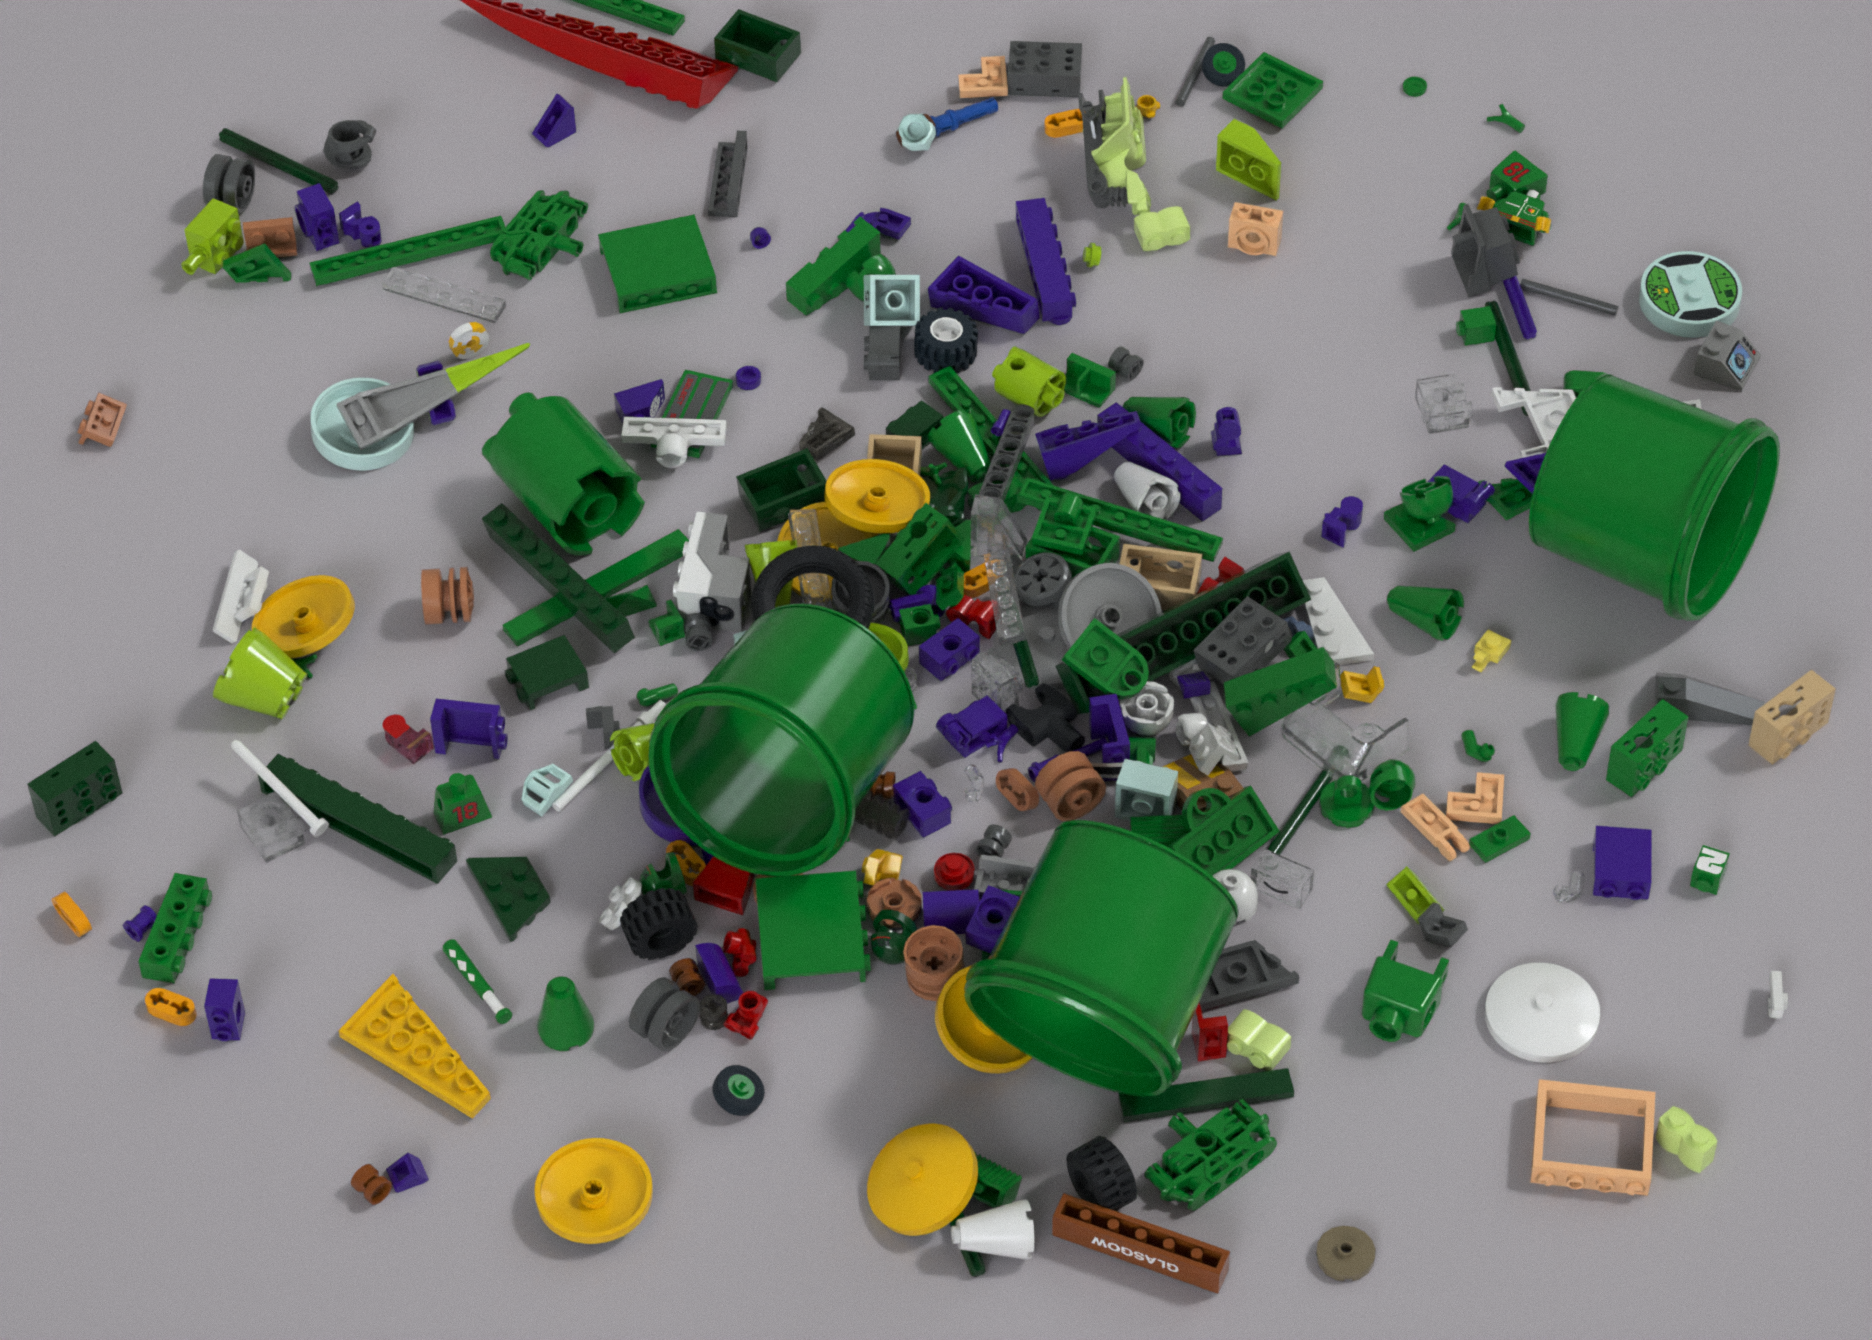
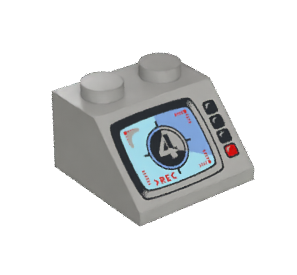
M1716 321L1697 353L1694 375L1742 391L1760 360L1761 354L1741 329Z

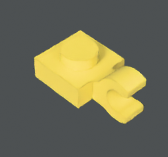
M1487 630L1475 645L1473 659L1476 661L1472 668L1483 672L1490 661L1498 664L1510 649L1511 640L1491 630Z

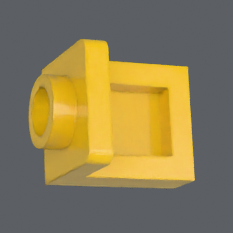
M1374 666L1367 675L1343 671L1339 676L1343 696L1347 699L1372 703L1384 688V679L1382 678L1380 667Z
M876 849L868 857H865L861 869V872L865 874L863 883L875 885L880 879L895 878V880H899L903 856Z

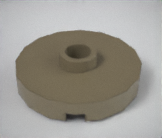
M1338 1226L1323 1233L1319 1239L1316 1251L1317 1262L1320 1269L1327 1276L1335 1280H1359L1367 1275L1374 1266L1376 1249L1372 1239L1364 1231L1351 1226ZM1346 1249V1250H1349L1350 1252L1345 1253V1252H1343L1342 1250Z

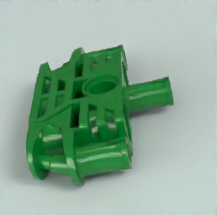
M544 190L537 191L495 240L490 250L491 259L501 264L505 275L513 273L531 280L535 276L536 271L541 272L559 250L578 257L583 251L584 244L569 237L578 228V216L582 218L587 213L588 203L570 197L568 191H560L551 196H545Z
M1244 1099L1239 1100V1103L1236 1102L1231 1110L1228 1107L1224 1108L1198 1128L1184 1114L1179 1112L1170 1119L1168 1126L1182 1140L1163 1153L1162 1168L1158 1163H1153L1152 1166L1155 1169L1149 1166L1144 1173V1177L1161 1191V1200L1167 1202L1173 1200L1188 1203L1187 1208L1189 1210H1197L1254 1169L1255 1166L1265 1160L1275 1150L1277 1141L1276 1138L1270 1137L1268 1128L1269 1117L1267 1114L1260 1116ZM1189 1191L1194 1192L1192 1195L1187 1194Z

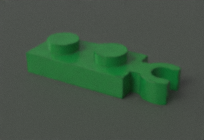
M955 560L951 561L950 567L946 570L942 567L939 570L942 576L936 579V604L942 611L949 606H956L964 597V572Z

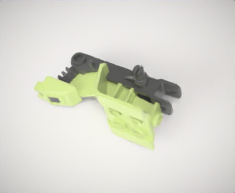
M1123 77V85L1120 87L1121 93L1118 92L1105 96L1103 89L1098 91L1099 105L1093 106L1090 101L1085 100L1083 93H1078L1079 110L1083 121L1087 188L1096 207L1106 208L1109 204L1114 207L1115 202L1120 207L1122 202L1123 207H1126V204H1132L1133 215H1141L1151 212V199L1138 174L1131 170L1142 167L1146 162L1144 124L1140 109L1138 110L1135 107L1127 77Z

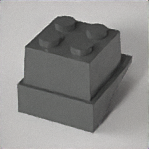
M1469 204L1464 205L1459 232L1452 236L1451 255L1468 297L1490 291L1491 285L1518 275L1516 264H1519L1520 260L1516 249L1513 250V248L1517 247L1513 233L1507 232L1509 230L1505 215L1500 216L1497 207L1472 214Z

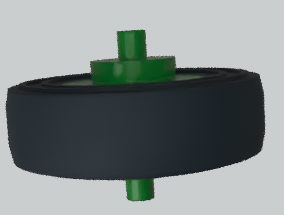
M1228 43L1213 45L1206 51L1202 59L1204 76L1208 81L1217 86H1229L1245 70V59L1242 52L1237 47Z
M731 1065L721 1070L715 1078L712 1087L713 1096L718 1105L726 1112L737 1116H746L757 1110L765 1094L764 1085L759 1076L751 1069L741 1065Z

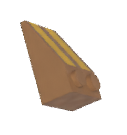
M1192 754L1163 766L1178 771L1177 806L1181 811L1186 799L1197 790L1215 788L1231 798L1243 789L1233 773L1220 762L1216 764L1209 775L1198 769ZM1199 797L1197 807L1202 812L1206 810V802L1203 798Z

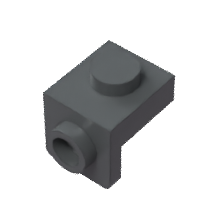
M613 706L586 708L587 727L589 729L603 728L605 749H609L614 744V740L610 742L612 733L620 729L619 721H614Z
M1432 903L1418 918L1427 941L1452 947L1468 930L1465 921L1444 916L1438 903Z

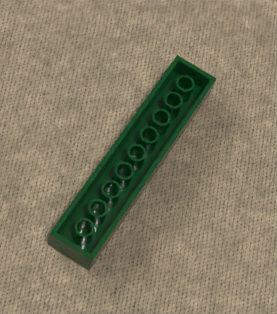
M1289 551L1276 554L1117 635L1145 658L1149 670L1147 681L1150 682L1196 659L1193 650L1247 596L1277 616L1310 601L1311 598ZM1061 662L1055 665L1077 714L1089 713L1091 697L1106 695L1066 663ZM1134 675L1125 676V681L1128 685H1138V679Z

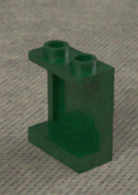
M565 635L506 658L507 669L504 670L506 679L510 685H515L520 703L525 702L530 711L535 709V699L571 684H575L579 692L589 688L587 670Z

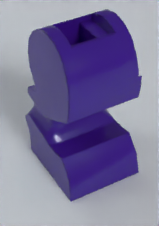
M358 201L339 213L340 227L343 230L344 236L349 235L354 240L360 239L361 245L365 248L381 244L382 237L379 221L373 216L362 218L361 205Z
M1232 407L1221 408L1216 412V423H1214V429L1211 431L1213 450L1216 451L1217 456L1242 454L1239 437L1241 435L1239 413Z
M1348 496L1342 499L1340 508L1334 507L1330 513H1325L1321 537L1344 548L1347 530H1356L1362 522L1363 502L1357 497Z

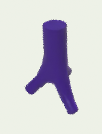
M1011 724L998 737L995 736L992 741L986 743L987 748L998 745L997 761L1000 763L1003 762V752L1007 743L1018 733V728L1014 724Z

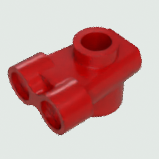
M739 928L736 932L728 931L723 941V952L733 955V972L737 977L746 976L749 973L748 966L756 961L755 950L757 943L756 940L751 939L750 931L745 928Z
M755 991L744 992L738 1000L739 1008L735 1013L729 1014L723 1025L728 1030L740 1033L745 1038L752 1040L759 1029L757 1024L763 1016V1012L769 1002L768 999Z

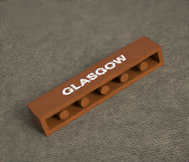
M1063 1193L1052 1217V1235L1217 1294L1229 1271L1230 1251L1065 1193Z

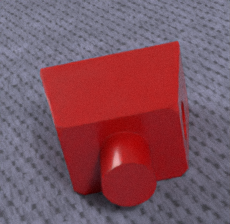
M713 857L693 882L694 900L743 916L754 882V873L738 869Z

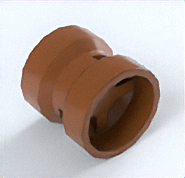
M887 771L881 774L866 794V797H874L881 794L885 799H893V785L896 783V773Z
M684 958L678 960L670 967L669 974L672 980L677 983L676 985L680 987V991L685 990L691 995L696 996L704 990L705 982L703 977L698 974V967L693 959Z
M366 1164L359 1168L351 1179V1186L359 1193L363 1192L364 1198L372 1205L382 1202L389 1195L392 1188V1183L386 1177L379 1176L378 1170L371 1164Z

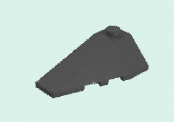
M1656 672L1655 705L1663 699L1689 716L1688 720L1752 725L1755 711L1765 704L1764 701L1683 674Z

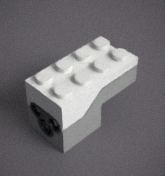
M696 512L694 522L689 523L688 537H690V540L684 543L683 557L685 559L684 562L680 561L678 567V577L680 579L679 582L675 581L673 586V597H677L675 607L683 619L684 626L686 618L690 615L704 614L711 619V629L742 632L752 593L749 558L729 556L728 515Z

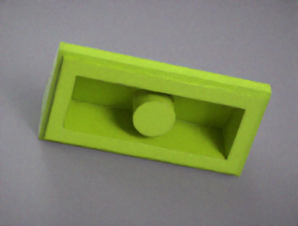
M1407 866L1386 884L1417 924H1419L1418 918L1432 903H1438L1442 912L1445 910L1419 877Z

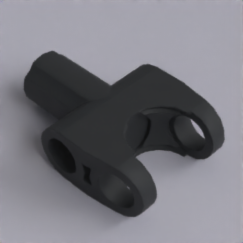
M1043 683L1035 688V694L1042 704L1041 707L1029 710L1012 704L1006 708L1005 712L1009 723L1014 724L1018 728V734L1031 746H1036L1046 738H1049L1067 753L1081 748L1085 743V737L1069 724V722L1077 717L1074 705L1063 694L1048 684Z

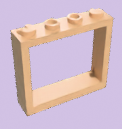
M1539 1079L1536 1094L1530 1183L1545 1184V1186H1565L1571 1189H1592L1604 1193L1619 1192L1632 1196L1634 1194L1648 1196L1652 1174L1656 1092ZM1546 1106L1644 1117L1642 1171L1542 1160Z

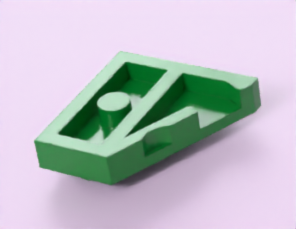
M265 243L223 260L222 268L236 283L250 281L268 282V277H282L283 281L291 280V272Z
M1506 478L1501 479L1498 484H1492L1495 492L1487 501L1506 521L1530 509L1533 494L1518 479Z
M1402 503L1385 511L1383 518L1413 552L1455 532L1456 526L1454 522L1445 518L1432 523H1427L1426 519L1419 520L1406 512Z

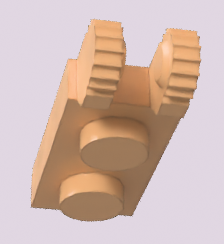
M1424 794L1401 806V813L1435 847H1438L1440 853L1447 860L1452 861L1457 857L1456 851L1447 841L1449 839L1452 840L1454 846L1459 851L1465 853L1469 850L1470 845L1466 838L1458 831V827Z

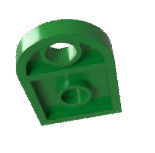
M1096 618L1092 620L1062 658L1064 663L1104 694H1117L1118 699H1129L1136 696L1148 680V665L1142 654ZM1134 675L1138 679V685H1128L1125 681V676Z

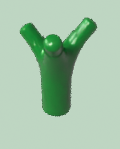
M1503 104L1499 105L1502 112L1501 116L1487 117L1488 122L1497 121L1507 124L1519 133L1525 129V125L1514 118L1505 109Z
M1466 203L1458 205L1457 214L1451 224L1447 226L1448 230L1460 224L1463 207Z
M944 462L936 466L933 464L922 466L920 475L933 478L939 486L942 482L938 473L947 467V463Z
M316 654L306 658H291L307 673L309 679L313 677L307 665L315 662Z

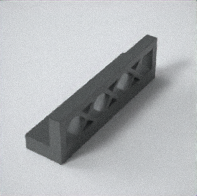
M737 130L735 143L718 142L708 216L738 217L748 150L747 131ZM723 151H734V154L727 158ZM729 166L731 168L729 174L725 175L721 172L722 169ZM726 183L729 186L728 190L722 192L718 189V187ZM724 201L727 203V208H717L715 205Z

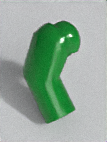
M1466 730L1462 732L1461 738L1468 756L1481 762H1487L1492 759L1495 749L1491 744L1484 743L1481 746L1477 744L1474 731Z

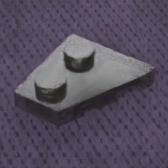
M823 407L818 410L817 420L810 423L807 428L808 432L803 435L799 442L800 451L808 448L816 461L855 436L853 426Z

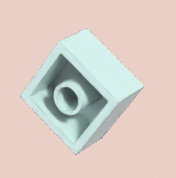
M864 275V326H916L917 321H920V275Z
M1125 759L1116 782L1115 818L1130 821V817L1173 815L1177 806L1178 771L1167 767L1145 764L1141 761Z

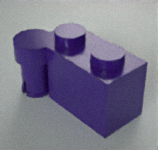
M1445 464L1428 481L1435 482L1434 477L1436 476L1450 478L1453 489V502L1447 512L1466 523H1469L1484 508L1486 500L1495 492L1491 483L1484 488L1487 481H1482L1479 485L1475 480Z
M987 695L980 700L972 702L967 708L957 714H944L937 721L936 729L966 758L1007 729V714Z

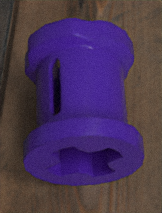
M143 905L140 908V912L133 919L124 922L123 928L133 940L140 942L143 935L153 927L157 914L150 907Z

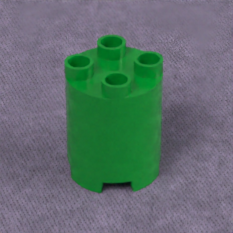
M530 392L516 397L509 407L511 417L503 424L496 435L485 442L482 448V456L489 462L493 471L566 552L573 555L592 554L593 549L588 542L608 532L610 529L622 537L635 523L644 507L645 502L637 492V485L642 478L568 399L561 396H548L537 399Z

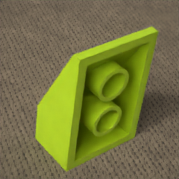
M1233 119L1217 135L1216 171L1277 201L1280 194V160L1253 127Z

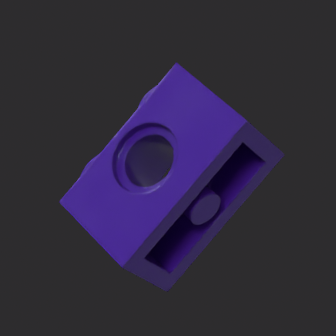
M957 618L919 646V664L938 680L942 681L949 675L955 674L961 666L978 656L980 653V636Z
M921 770L893 785V802L923 838L951 824L952 805L946 796H941L937 791L934 781L931 778L927 779Z
M210 978L204 1009L211 1038L220 1041L240 1040L245 1008L238 979Z

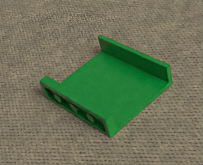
M695 214L598 234L600 254L605 256L616 290L617 305L620 313L717 293L716 275Z
M856 870L755 879L764 990L776 989L775 978L859 972L860 982H866L865 971H871L870 955L864 954L863 947L868 946L867 929L862 930L861 922H866L865 905H859V898L864 897L863 882L857 881Z

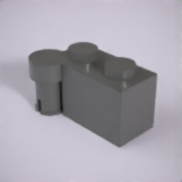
M869 326V336H864V351H869L868 355H864V370H868L869 380H900V326Z

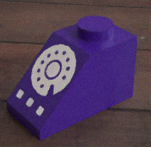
M662 379L614 393L616 413L622 424L624 417H655L665 401L664 382Z

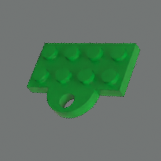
M1251 785L1244 787L1231 798L1221 790L1205 788L1193 792L1186 799L1182 809V822L1186 833L1170 844L1168 848L1188 858L1210 875H1214L1221 870L1234 868L1280 831ZM1199 797L1203 798L1206 802V810L1204 812L1200 811L1197 807Z

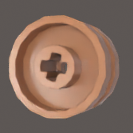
M1079 751L1067 752L1049 761L1040 770L1035 781L1038 793L1047 802L1049 809L1056 819L1061 821L1075 820L1091 812L1101 802L1106 792V785L1103 779L1094 770L1086 755Z

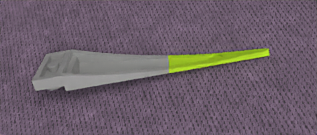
M530 343L437 372L359 392L337 403V408L361 451L379 441L386 440L527 350L530 347Z

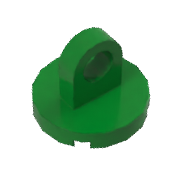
M1355 776L1338 778L1327 784L1321 792L1319 802L1321 814L1325 819L1327 817L1331 820L1332 824L1339 827L1350 828L1362 825L1364 820L1372 816L1374 804L1369 798V788Z

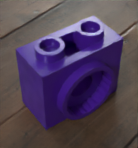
M320 183L298 190L299 204H296L294 208L304 236L306 238L309 237L316 251L339 244L334 208Z
M988 885L981 900L976 905L975 912L965 930L966 944L991 954L1020 897ZM994 919H997V920H1000L1001 922L996 923V924H993V923H990L989 921L994 920Z

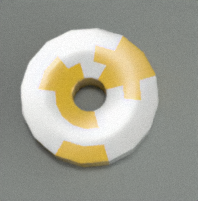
M468 322L455 329L448 342L451 351L457 358L470 359L482 353L488 346L490 339L488 332L482 324Z

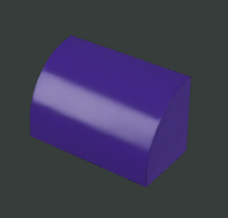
M978 889L922 892L924 927L931 925L943 926L954 931L955 934H965V930L979 902Z
M715 943L695 945L697 966L717 1007L739 1000L743 991L722 948Z

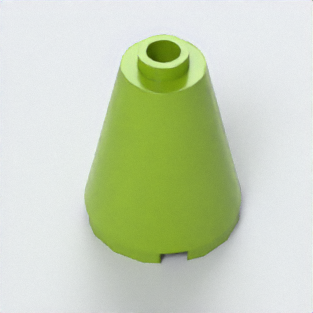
M797 540L745 545V553L747 558H749L755 583L763 569L773 559L788 550L797 548ZM793 579L780 590L775 608L790 604Z
M655 723L621 728L613 732L610 737V742L614 740V748L611 749V755L615 765L621 774L633 777L632 781L640 780L644 770L649 766V742Z

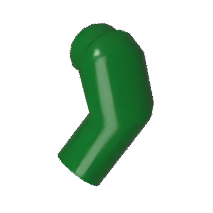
M674 683L651 690L642 688L637 692L636 698L640 705L649 707L656 704L659 700L663 701L678 694V689Z

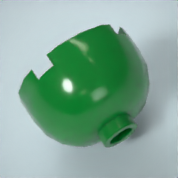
M877 254L862 264L864 269L859 274L855 270L848 279L847 288L859 300L864 302V275H896L893 265L885 255Z
M1436 476L1434 477L1435 482H1426V479H1421L1403 487L1400 497L1406 512L1419 520L1426 519L1427 523L1442 519L1441 515L1449 510L1453 502V489L1449 477Z

